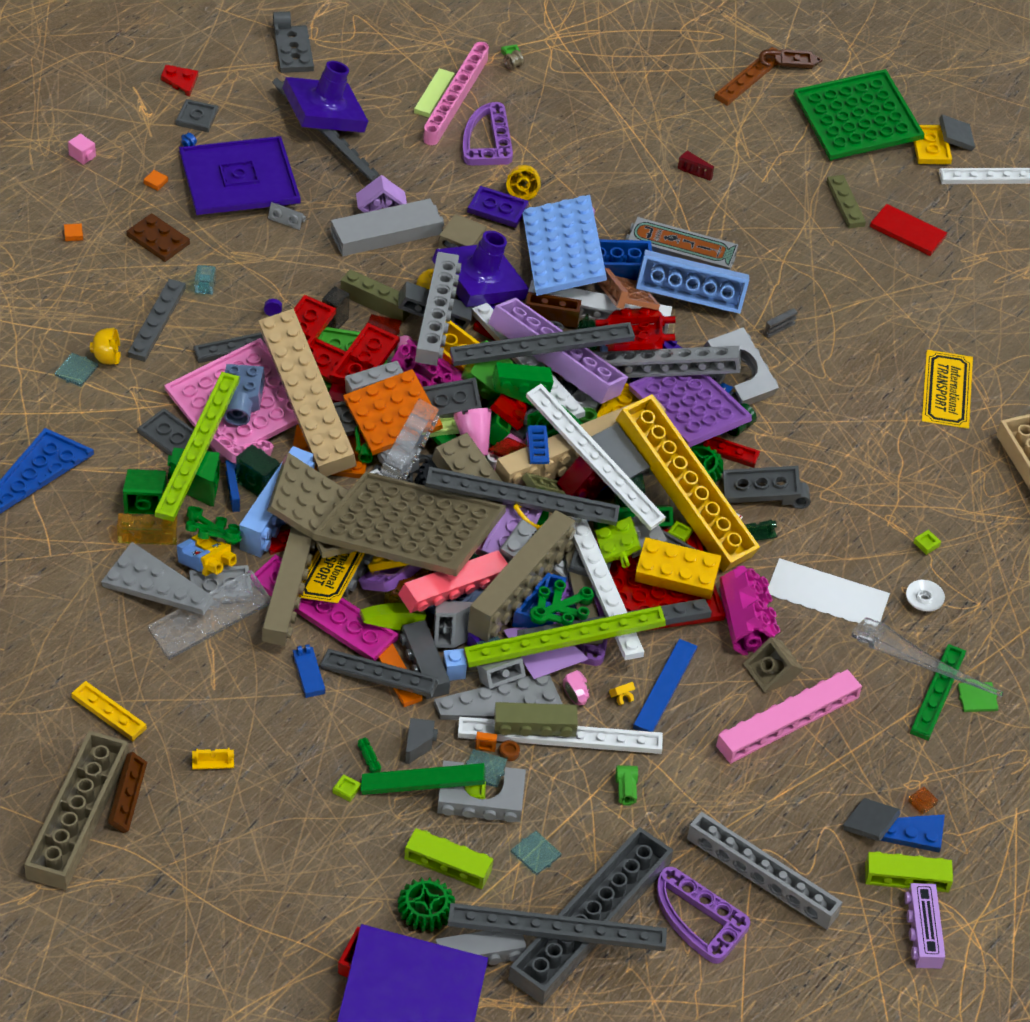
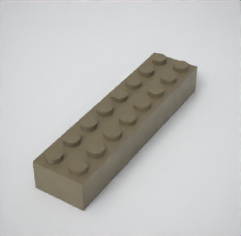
M557 510L552 513L471 604L468 623L469 633L486 642L498 635L502 625H506L509 622L511 615L517 608L521 607L523 601L532 594V591L545 575L551 573L553 567L556 564H560L564 554L572 550L574 545L572 541L576 529H574L576 520Z
M88 731L24 864L26 879L67 890L123 770L126 756L129 753L128 741Z

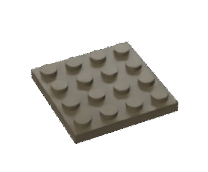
M287 453L284 456L267 511L313 539V532L349 491L295 456Z

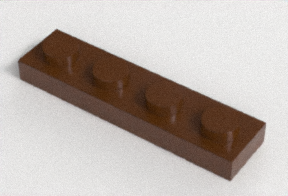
M130 752L126 756L108 820L110 825L122 833L129 831L147 762L134 752Z

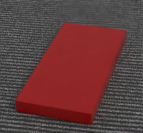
M889 204L882 208L870 224L871 228L929 256L934 253L947 236V232Z

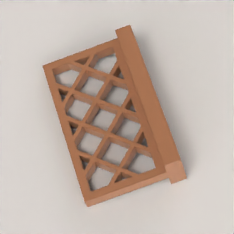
M605 268L607 280L598 282V285L616 308L624 309L626 303L659 310L660 304L650 292L636 289L637 280L615 276L609 268Z

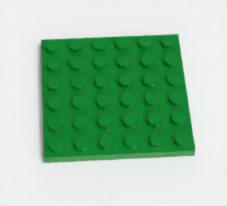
M886 69L794 89L793 95L829 160L924 139V132Z

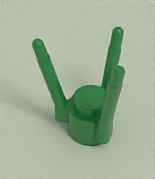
M356 426L355 451L359 453L358 460L363 463H370L373 460V455L367 443L362 444V446L360 445L359 429Z

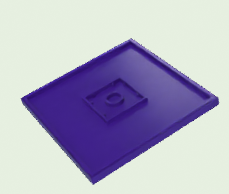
M281 136L179 147L196 215L270 207L271 202L278 205L301 203Z
M361 924L337 1022H475L488 957Z

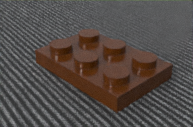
M152 213L126 231L130 239L164 262L190 245L188 237Z

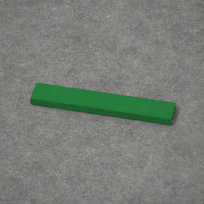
M950 644L947 645L910 734L929 741L965 657L966 650Z
M484 763L365 773L362 774L361 793L362 795L484 785L486 767Z

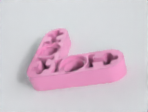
M218 428L210 443L227 460L235 464L269 457L274 447L267 440L238 445Z

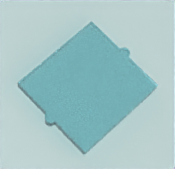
M71 353L55 372V376L66 380L67 383L71 382L82 387L97 369L98 363L87 359V357Z
M473 749L469 761H466V765L484 763L486 767V785L498 788L501 777L505 773L504 769L507 759Z
M537 831L533 832L526 839L522 838L521 842L511 849V853L535 875H538L547 867L550 868L551 864L562 855Z

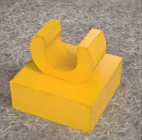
M633 682L610 689L609 693L611 698L618 696L617 703L623 705V696H626L629 702L634 701V696L630 691L635 690Z

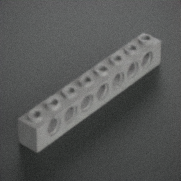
M443 252L437 253L415 362L437 366L438 359L443 357L444 348H441V346L445 347L446 335L444 334L448 333L449 323H446V321L450 322L452 311H449V309L452 310L454 299L451 297L455 298L457 287L454 285L457 286L459 275H456V273L460 274L462 264L458 263L459 255Z
M740 346L594 352L628 378L740 373L741 368Z
M702 811L690 824L687 840L826 930L839 916L842 901Z

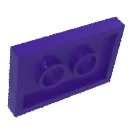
M480 186L468 206L467 213L516 228L523 216L524 210L528 208L529 201Z

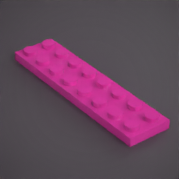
M276 554L250 577L253 585L271 597L282 558ZM342 597L339 603L301 598L299 609H295L297 614L366 659L376 661L392 643L398 640V633L391 629L363 623L360 615L361 609Z

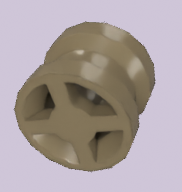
M514 50L511 54L504 55V63L509 70L524 64L523 55L519 50Z

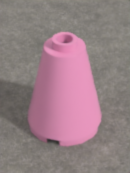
M470 409L464 415L462 411L453 414L460 435L468 433L482 454L487 456L489 452L491 409Z

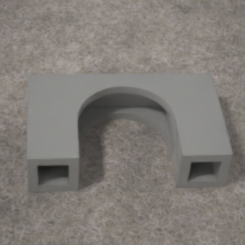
M744 327L707 340L704 347L740 346L741 360L750 368L752 379L733 386L729 394L739 404L746 403L751 405L774 396L779 388L778 383L771 375L768 365L764 363L759 350L754 346L750 335Z
M443 760V767L464 765L463 762ZM505 767L503 788L498 795L490 799L474 798L464 790L463 786L440 788L437 813L447 816L457 815L466 818L503 820L511 823L520 822L526 769Z

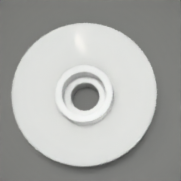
M929 580L914 581L906 590L908 602L914 608L921 611H935L943 605L945 600L942 588Z

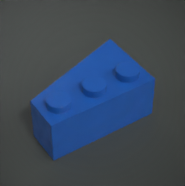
M547 573L535 587L533 593L514 612L512 627L533 628L554 624L552 621H546L541 625L533 623L530 617V610L538 605L539 597L537 594L540 587H548L551 591L549 598L546 599L545 607L552 605L555 581L562 580L566 583L567 578Z

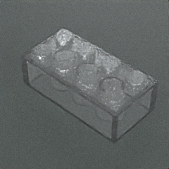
M420 398L418 399L382 464L381 474L399 480L407 479L413 467L411 462L416 463L422 450L420 446L424 448L431 434L429 430L433 431L440 418L437 415L438 408Z

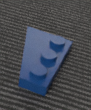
M945 814L897 818L880 841L939 853L942 844Z

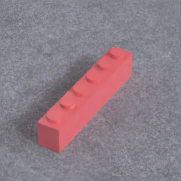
M497 550L469 560L457 576L435 572L406 582L398 595L410 613L415 611L421 612L429 606H438L446 600H454L465 593L468 595L476 589L487 588L508 563L500 551Z

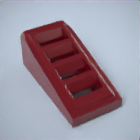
M688 150L679 157L678 169L709 181L712 180L713 165Z

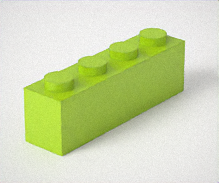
M415 828L405 847L404 859L481 890L492 871L493 858L487 854L475 852L466 846L450 842L446 838L432 835L426 830Z
M878 851L868 852L865 862L866 885L909 889L911 883L936 884L937 892L949 893L953 883L952 860L887 854Z

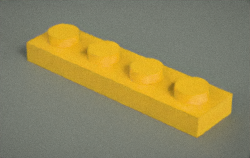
M87 681L83 682L71 693L72 699L132 742L147 729L146 723Z

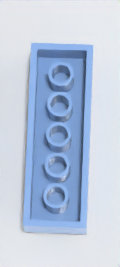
M645 250L636 282V289L740 314L749 284V275Z
M292 446L288 453L310 467H315L313 462L314 454ZM282 463L240 523V536L242 537L240 550L260 558L265 551L269 550L271 538H277L281 526L286 524V522L267 511Z

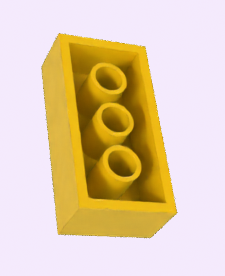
M645 537L636 569L635 581L711 600L720 567L721 555Z

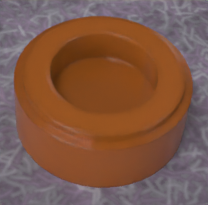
M508 740L500 745L499 755L503 760L514 761L519 757L520 746L516 742Z

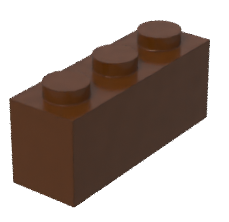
M528 292L526 305L545 319L560 322L567 327H578L582 300L546 294L537 296L536 293Z

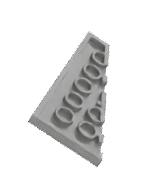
M133 542L130 543L101 581L102 586L105 588L204 615L214 602L212 595Z
M550 674L533 679L532 675L491 689L482 687L434 699V706L440 720H459V717L494 719L495 702L563 704Z

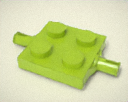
M631 516L617 521L616 526L608 525L595 531L606 564L614 560H620L622 567L627 568L630 566L628 556L642 549Z

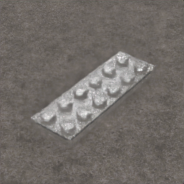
M252 570L209 592L214 602L204 615L178 609L148 625L149 632L168 660L270 604L271 597Z

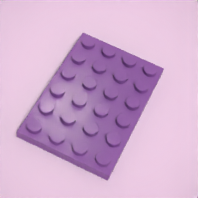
M709 375L644 377L628 384L629 391L639 400L651 394L656 397L666 409V415L689 447L752 421V415Z

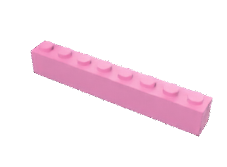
M848 669L841 673L838 672L828 680H822L816 686L810 689L806 688L800 694L794 697L790 696L784 702L772 705L762 713H756L745 722L741 721L735 727L723 730L718 735L716 747L731 764L858 699L862 685Z

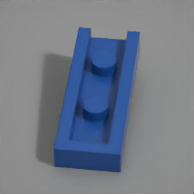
M228 460L225 461L226 478L232 512H240V497L236 476L241 474V464H235Z
M309 644L305 645L303 649L302 646H297V650H293V657L305 698L325 694V686L313 647H310Z

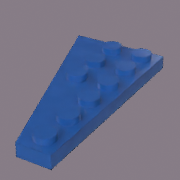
M44 428L1 478L0 514L94 455V449Z

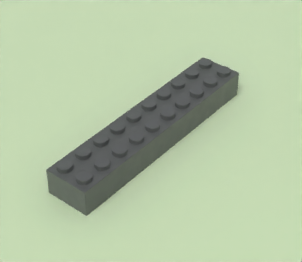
M639 827L558 916L618 922L655 882L662 870L671 864L673 849ZM537 937L510 966L508 981L543 1005L597 946V943Z

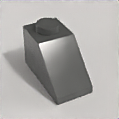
M410 718L405 763L410 764L432 749V743L437 741L438 729H434V720Z

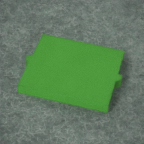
M992 682L958 683L959 700L962 702L964 712L998 711L997 694L994 692Z

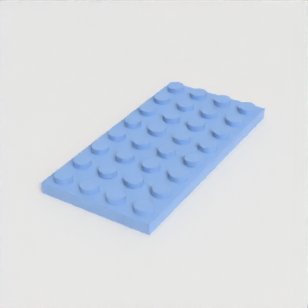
M590 195L579 196L569 200L565 199L556 203H547L538 207H529L524 210L523 219L537 296L607 280Z

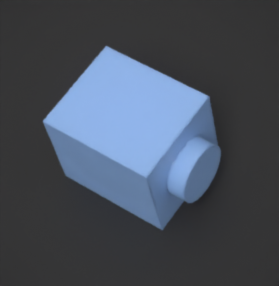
M464 649L443 651V665L449 680L466 679L467 662Z

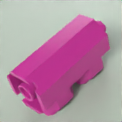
M408 339L406 341L408 344L401 345L391 362L398 361L403 372L413 369L422 387L463 380L461 379L463 372L444 359H438L437 366L415 362L418 342Z
M738 566L720 577L719 589L733 649L742 655H748V652L754 653L770 637L774 638L776 634L780 633V628L775 619L777 616L776 612L772 607H767L773 601L768 589L769 583L764 576L760 577L754 569H746L745 566Z

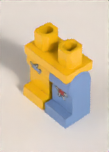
M197 534L191 537L192 539L189 538L177 545L178 562L198 572L202 571L204 576H208L211 573L218 575L222 572L224 566L229 565L232 567L237 563L236 554L231 552L230 544H225L221 541L217 542L210 537L209 539H201Z

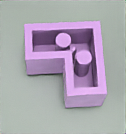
M380 175L356 193L358 209L364 213L407 203L405 192L383 175Z

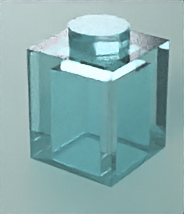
M198 265L195 275V293L213 295L216 267Z

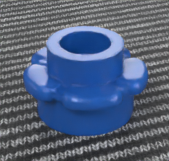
M188 132L181 136V143L184 147L194 146L197 143V139L192 133Z

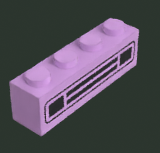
M911 883L909 890L905 892V904H908L909 910H907V922L911 923L909 940L913 941L911 957L915 959L916 968L941 969L945 960V950L936 884Z

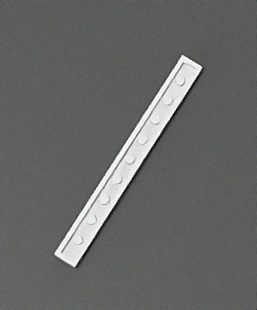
M488 303L472 308V315L496 341L508 339L488 324L493 313V308ZM533 355L512 358L516 364L545 367ZM553 376L554 383L550 394L576 418L585 417L583 407Z
M542 384L526 393V398L650 531L665 521L666 517Z
M570 517L576 520L574 528L576 532L573 542L605 616L610 617L627 613L587 520ZM636 632L615 637L624 660L644 657V649Z
M459 717L458 738L476 739L477 732L494 734V719ZM577 726L576 737L497 734V741L511 740L516 743L662 754L663 733Z

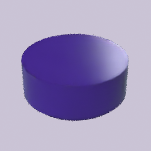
M269 299L264 304V312L268 316L279 314L282 312V303L277 299Z

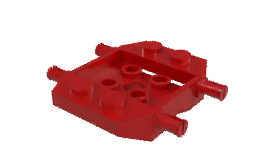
M645 307L640 309L624 308L615 310L606 319H595L596 327L631 323L635 335L634 341L606 345L608 346V351L663 349L665 341H675V333H663V326L665 324H676L675 316H663L660 311Z

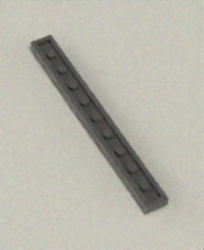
M275 78L272 83L287 99L282 89L284 81L281 82L278 78ZM318 129L370 182L380 176L374 168L370 169L368 167L370 165L364 158H359L360 155L354 148L351 150L348 148L350 145L344 138L341 140L338 138L339 134L335 130Z
M627 322L450 347V356L453 366L630 342L634 341L635 335L631 323Z
M430 466L425 487L512 505L518 504L521 507L551 513L557 510L570 517L614 526L617 524L620 505Z
M706 599L661 606L666 625L710 618L712 613ZM604 615L587 618L586 620H575L573 621V624L605 618L606 616ZM557 623L517 630V636L563 627L564 625Z
M450 903L448 926L657 951H665L667 928L455 903Z

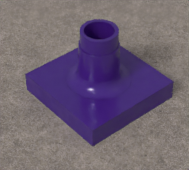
M328 61L320 80L285 78L282 89L302 127L365 133L368 119L349 84L346 83L349 68L345 64L338 61Z
M484 232L478 245L435 250L432 258L434 264L438 252L459 255L458 263L462 264L460 274L456 273V275H459L458 285L454 286L457 287L456 294L466 307L485 303H502L513 298L525 300L529 291L528 286L503 255L507 240L499 232Z

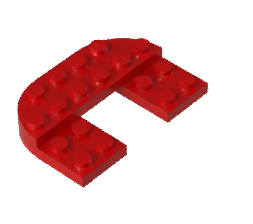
M304 295L294 308L322 378L331 384L345 385V376L383 365L400 342L399 336L367 323L349 349L344 351L317 339L335 316L336 308L307 295Z

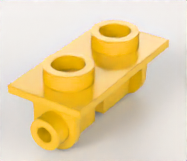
M197 748L196 751H192V769L234 768V750H230V748L215 749V751H211V749L198 750Z

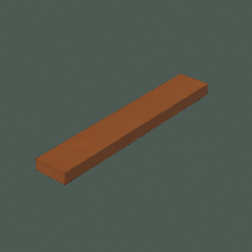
M771 47L769 50H777V49L774 48V47ZM774 56L764 57L765 62L771 64L770 67L764 66L759 58L756 59L716 92L714 99L728 106L777 65Z

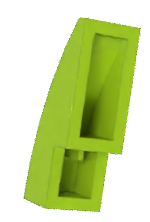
M386 603L360 610L363 623L397 631L401 630L402 625L423 621L427 616L425 610L410 613L404 603Z

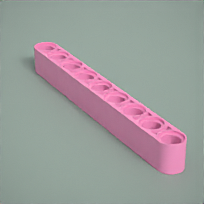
M477 42L474 44L426 122L423 138L425 144L436 145L441 139L488 61L489 46L487 43Z

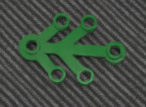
M196 506L188 507L186 516L189 521L186 522L185 526L187 531L196 532L198 528L199 538L209 539L210 536L223 538L226 543L231 545L241 541L240 526L229 524L228 529H224L227 525L226 518L216 517L215 523L202 516L203 509Z
M556 580L553 586L554 596L552 605L545 607L546 599L549 598L551 591L548 587H540L537 594L539 597L538 605L530 610L532 622L541 625L546 621H552L567 626L573 624L574 617L586 620L590 613L587 607L582 606L574 609L569 606L578 602L584 605L591 604L594 598L593 590L590 587H583L579 590L578 594L561 601L566 583L562 580ZM555 612L562 613L563 616H559V615L552 614V613H555Z

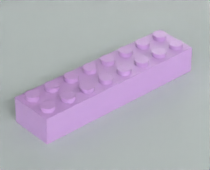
M517 298L496 305L488 322L495 331L502 333L508 339L562 332L560 328ZM588 348L533 355L537 361L551 367V371L564 377L565 381L572 383L578 387L579 391L586 393L595 402L600 404L619 396L628 379L625 374Z

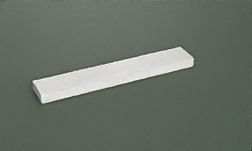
M1030 168L939 169L941 184H1030Z

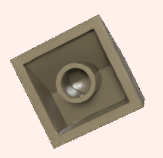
M770 637L743 663L765 693L789 684L804 670L783 641Z

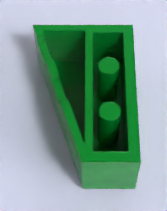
M496 362L492 375L496 392L530 405L533 404L526 398V393L540 384L551 392L554 383L551 367Z

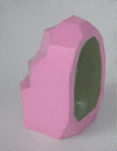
M578 670L565 676L563 687L568 697L575 705H585L590 697L587 679Z

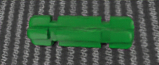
M368 738L359 739L358 747L362 751L361 753L366 764L369 766L370 772H380L381 765L377 761V756L372 746H370Z

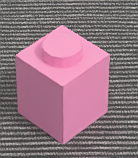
M79 134L68 141L69 155L84 165L96 157L95 143L84 135Z

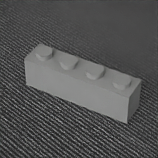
M480 931L437 938L435 944L488 957L487 965H497L500 962L506 961L515 962L526 950L523 935L493 931Z

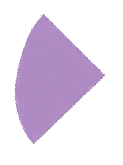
M509 628L503 631L508 638L517 636V630L527 628ZM575 646L522 656L523 663L533 679L588 660Z

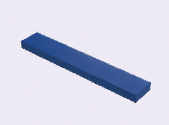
M682 639L678 640L640 711L633 729L654 732L697 650V645Z

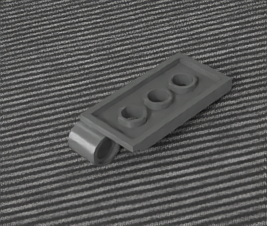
M290 11L273 12L274 35L280 72L314 71L307 26H291Z
M799 466L723 470L724 494L729 503L782 500V505H792L797 509L807 508L811 503L808 484L800 482ZM777 482H784L785 484H784V485H778V484H776V483H777ZM759 483H765L766 485H765V486H759V485H757V484H759ZM740 484L748 485L746 487H739Z

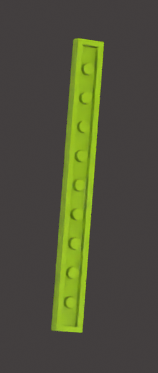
M221 372L155 510V517L174 522L240 382V376Z
M661 606L464 648L470 668L666 626V621Z

